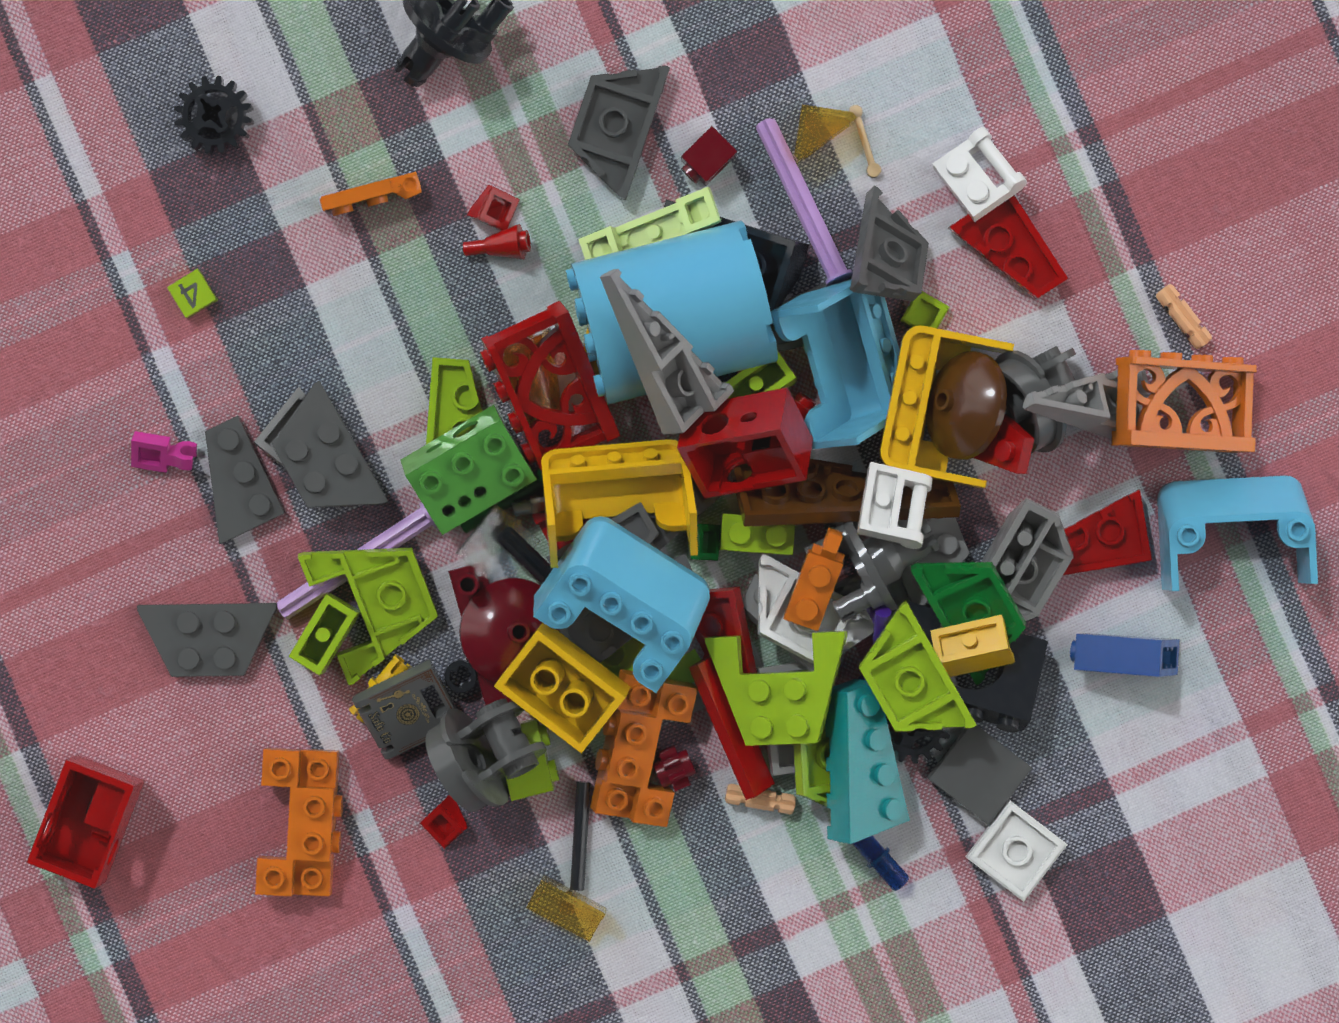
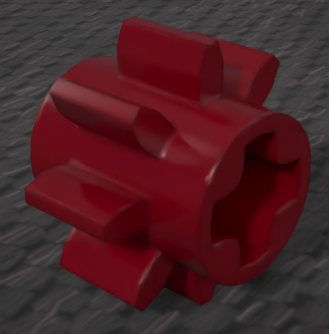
M673 745L659 751L661 760L654 762L653 766L662 787L665 788L672 785L674 791L677 792L691 786L688 777L697 773L687 750L684 749L677 752Z

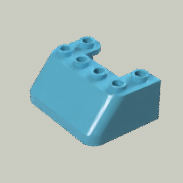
M851 280L801 294L771 311L774 329L782 340L795 341L801 337L803 339L804 350L814 377V385L821 401L820 404L808 411L804 420L813 437L812 449L858 445L885 426L900 349L885 297L854 293L850 290Z
M598 516L591 518L585 523L558 561V568H553L534 595L533 617L551 628L564 629L572 625L586 607L645 644L634 659L633 674L639 683L657 693L689 649L709 603L710 592L707 582L701 576L613 520Z

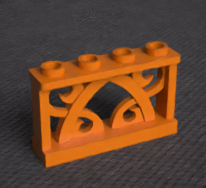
M1129 350V357L1116 358V365H1118L1116 431H1112L1111 446L1228 453L1255 452L1256 438L1252 437L1253 381L1254 373H1257V365L1244 364V358L1222 357V363L1213 362V355H1191V360H1182V353L1162 352L1160 353V358L1151 357V351ZM1162 369H1173L1175 371L1165 377ZM1142 370H1147L1152 374V382L1150 384L1146 383L1145 380L1141 381L1143 389L1151 393L1148 398L1142 396L1137 390V374ZM1198 371H1200V372H1211V373L1209 374L1208 378L1206 379V378H1205L1202 374H1200ZM1226 375L1233 380V397L1223 404L1220 397L1227 395L1230 386L1222 389L1219 381L1221 377ZM1186 381L1196 390L1207 407L1198 410L1191 417L1186 433H1182V425L1178 415L1171 407L1163 403L1180 384ZM1136 403L1143 405L1137 424ZM1231 409H1232V428H1231L1230 420H1229V417H1228V414H1227V410H1231ZM1158 411L1168 418V426L1165 429L1160 427V420L1164 417L1157 415ZM1211 415L1212 419L1205 420L1209 424V429L1205 432L1201 428V420L1205 416Z

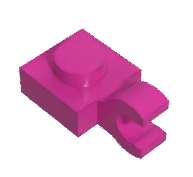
M135 431L131 440V467L167 473L169 466H174L181 470H192L193 457L197 456V444L191 441H183L176 445H170L171 437Z

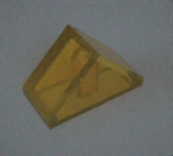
M802 104L793 153L796 164L798 165L854 124L857 119L854 113Z

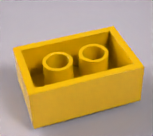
M543 622L494 685L500 692L581 754L624 701L631 688L562 633Z

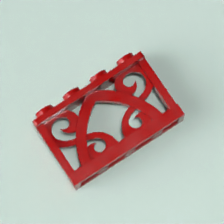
M560 300L546 306L547 310L489 337L481 338L485 350L480 352V356L488 372L495 371L499 381L493 383L501 402L508 401L512 412L508 413L507 417L515 434L521 432L525 443L520 445L528 464L530 465L535 462L541 472V459L551 450L593 446L604 440L609 442L620 436L605 397H598L593 378L595 373L570 313ZM552 325L555 326L537 345L529 338V336ZM514 343L524 344L531 350L528 357L519 351L512 352L518 356L517 363L512 366L507 365L503 360L505 349ZM557 353L565 354L564 362L560 365H554L546 359L548 354L554 360ZM541 364L548 371L557 375L575 373L576 379L572 380L565 387L561 395L560 410L542 406L529 399L532 382ZM509 377H518L515 391ZM574 394L582 395V402L578 405L572 403L574 411H569L570 397ZM524 412L536 418L531 426H529ZM596 423L595 426L572 436L571 426ZM557 425H563V435L559 443L551 447H545L539 443L538 436L542 430L550 431L549 439L551 440L557 433Z

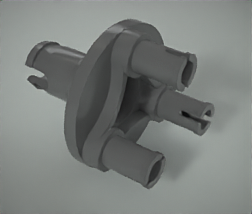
M923 519L921 533L926 535L932 532L926 519ZM852 521L843 522L842 525L834 528L843 532L838 552L845 555L848 554L856 568L854 569V574L837 582L834 588V592L844 596L836 601H832L841 621L844 623L846 620L870 607L875 610L884 604L892 612L896 611L898 607L887 586L899 580L906 567L925 558L932 551L936 552L940 548L935 536L931 535L925 538L921 548L910 549L902 546L900 543L873 537L863 541L861 536L857 534V529ZM824 538L817 541L815 544L822 546ZM813 544L808 547H804L806 554L808 552V549L812 548Z

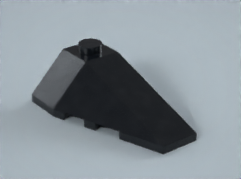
M666 199L664 208L676 202ZM720 216L721 222L713 227L729 224L736 221ZM745 224L748 240L751 239L758 260L770 310L773 311L780 307L798 281L809 244Z

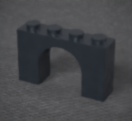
M908 602L933 647L930 630L940 628L941 623L932 608ZM1021 634L1016 641L1009 644L1014 654L1015 663L1000 666L997 680L993 684L981 689H965L955 685L976 723L986 721L997 724V728L1005 732H1023L1031 721L1048 641Z

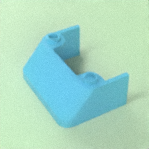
M1268 476L1173 481L1165 484L1159 490L1157 506L1162 590L1179 591L1178 554L1194 553L1203 546L1206 539V523L1277 520V533L1282 543L1288 547L1296 548L1298 583L1318 584L1315 524L1302 485L1294 477Z

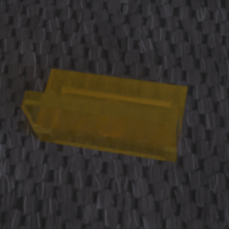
M544 874L526 906L532 912L589 942L607 911L606 907L574 890H570V888Z

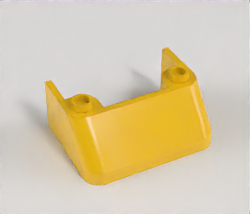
M922 325L909 329L901 341L880 446L882 462L888 466L927 474L935 480L953 482L974 488H985L986 480L947 473L948 457L940 453L933 442L923 440L930 388L935 379L936 371L941 370L954 356L962 352L971 351V348L1002 354L1006 351H1013L1014 344Z
M665 439L551 450L542 457V479L551 568H558L557 542L575 539L583 528V519H591L598 516L614 517L640 502L647 513H655L656 523L660 528L672 532L687 530L690 556L698 555L697 510L691 473L677 449V440Z

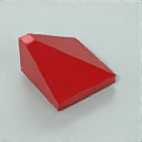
M488 185L469 209L467 216L503 231L508 229L520 199L492 185Z
M450 795L420 822L444 849L467 829V824L460 808Z

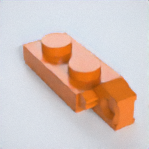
M415 171L321 196L320 203L323 211L331 210L333 216H338L354 211L352 204L366 201L367 206L371 207L389 202L387 196L389 194L395 193L404 199H409L422 193L419 177Z
M828 528L822 546L813 543L812 548L808 549L785 610L784 620L815 631L819 630L843 567L845 554L838 552L843 532Z

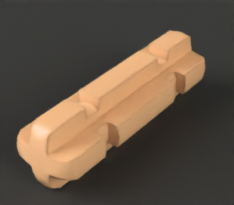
M1169 284L1156 294V298L1163 307H1168V314L1184 334L1188 333L1190 336L1188 340L1194 348L1199 349L1212 339V335L1205 326L1201 327L1199 325L1201 322L1184 299H1179L1178 296L1180 294L1176 288Z
M728 784L726 789L725 801L728 804L740 805V803H744L745 807L772 812L774 809H777L779 813L789 815L793 814L796 805V797L792 794L781 793V795H776V791L765 790L757 797L746 800L739 785Z

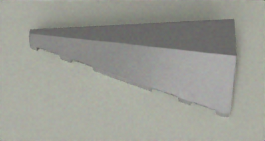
M619 269L606 272L600 276V279L662 434L684 433L704 412L715 411L734 392V389L729 383H723L713 373L715 368L710 363L702 362L691 351L693 346L659 311H653L643 301L644 295L639 290L631 289L620 278L621 272Z
M1118 369L1107 374L1101 373L1071 381L1062 386H1052L1040 392H1031L1026 396L1023 408L1038 415L1112 439V431H1116ZM1142 370L1137 374V390L1142 396L1147 398L1151 393L1146 392L1141 385L1142 380L1148 383L1146 371ZM1136 403V424L1142 410V405Z

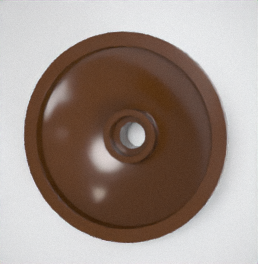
M977 351L962 352L950 359L941 368L932 382L926 408V424L934 446L944 456L958 460L971 459L982 453L991 444L1000 429L1006 410V382L1000 366L989 355Z

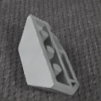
M1025 498L1008 514L981 562L993 563L1024 620L1027 621L1039 616L1073 559V552L1059 514Z

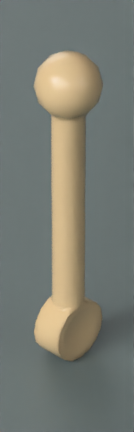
M852 105L848 112L850 117L855 120L868 162L866 173L869 177L876 178L881 173V167L875 163L861 119L863 110L859 105Z

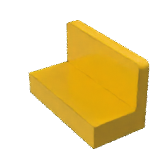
M1002 615L930 630L933 648L950 677L1015 663L1014 654L1009 646L1005 620Z

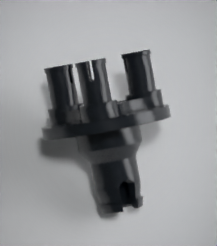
M403 0L405 12L416 27V36L404 50L401 58L397 60L394 67L395 71L401 72L403 68L408 69L410 72L404 81L412 86L420 87L445 58L455 57L472 64L483 63L492 51L491 41L498 33V26L514 9L511 0H491L483 12L473 16L474 13L480 8L477 0H471L466 8L463 7L467 4V0Z

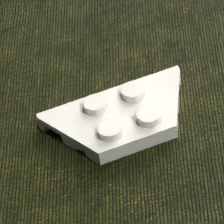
M764 553L761 555L758 564L759 636L814 665L812 633L847 631L848 636L842 654L873 633L874 624L866 610L846 620L844 623L841 621L832 601H836L844 596L834 591L818 631L784 620V613L799 572Z

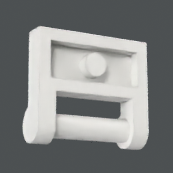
M985 127L974 131L969 139L932 163L935 172L974 222L1021 191L1027 184V180L1022 173L1015 172L991 141L992 135ZM981 150L1005 181L1004 184L998 188L993 184L972 157L977 151Z
M870 462L867 470L857 534L900 543L902 546L910 549L921 548L924 538L923 533H921L926 496L927 492L931 491L933 478L924 473ZM904 486H908L913 490L907 528L897 526Z

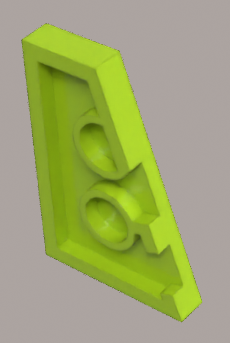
M432 357L426 444L482 412L469 360ZM477 424L464 429L455 438L470 432Z

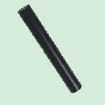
M576 781L570 890L584 891L591 785V782Z

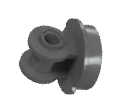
M1055 346L1034 358L1020 351L1013 350L1006 351L995 359L1003 372L1006 382L1007 402L1005 414L1010 416L1034 438L1031 454L1035 451L1050 452L1058 448L1064 441L1067 425L1024 410L1023 403L1026 396L1031 392H1040L1052 386H1062L1075 381L1065 361L1076 355L1073 348L1060 353L1058 347Z
M506 698L494 701L477 711L475 714L477 719L474 721L458 709H449L442 714L440 724L428 730L426 734L427 753L438 779L449 795L469 812H477L488 805L495 808L504 805L509 798L506 777L508 780L514 779L539 765L537 758L547 751L543 742L530 744L526 735L522 733V727L517 719V716L524 709L513 701L508 703Z

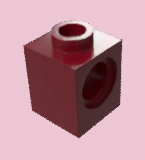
M711 126L681 156V161L685 164L681 170L693 183L697 184L701 181L707 186L737 156L738 151Z

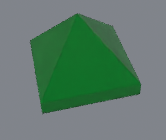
M697 523L698 555L691 556V559L718 561L721 525Z

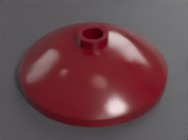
M520 578L501 579L481 588L466 605L459 629L461 648L470 666L486 680L496 684L503 672L542 624L541 621L533 617L534 595L541 585ZM516 625H520L524 630V635L520 639H516L512 633Z

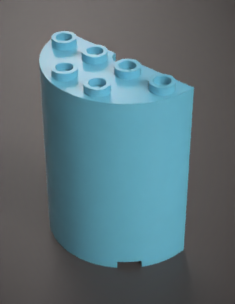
M742 220L571 263L572 268L565 270L570 291L578 290L579 298L574 299L578 322L580 326L587 325L589 333L584 334V344L589 362L596 360L599 374L593 376L598 397L605 396L607 405L647 395L600 279L601 275L613 269H619L621 272L620 278L631 289L639 290L644 295L643 301L653 311H659L693 346L691 351L702 362H708L715 368L713 373L717 377L778 360L777 343L770 324H773L765 285L751 239L748 240L746 226Z

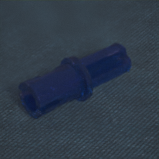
M873 835L852 843L867 860L868 864L866 866L869 869L873 867L892 890L897 891L908 882L909 876L889 854L890 849L888 847L884 848Z

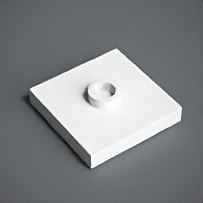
M1008 800L965 857L1024 902L1068 844L1012 801Z

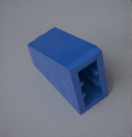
M1080 633L1076 634V640H1073L1071 643L1070 658L1074 662V670L1155 677L1178 675L1180 639Z

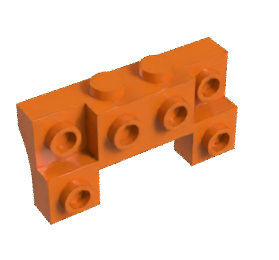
M620 669L619 678L631 688L624 701L603 726V734L606 736L603 749H599L596 755L595 767L598 773L590 808L596 814L630 818L633 823L667 827L675 792L670 787L663 788L660 785L649 784L663 719L690 723L698 689L693 683L666 679L657 693L639 683L635 679L633 671Z
M267 747L263 749L261 786L290 787L286 857L259 856L257 858L255 895L329 897L332 894L334 853H340L341 831H335L336 817H342L343 795H337L340 750Z

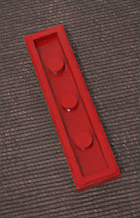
M708 655L690 666L689 670L746 800L752 799L775 783L759 746L745 745L711 656Z

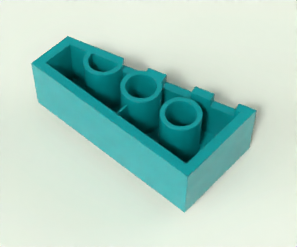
M853 679L833 686L832 698L825 721V734L829 738L830 752L829 757H826V771L830 772V793H827V808L831 809V826H827V839L847 844L855 843L910 821L886 715L867 681Z

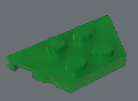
M992 562L914 563L911 565L913 576L943 628L1002 615L1005 620L1009 644L1016 641L1025 630L1026 621ZM989 669L969 674L975 684L978 685L985 679V674Z

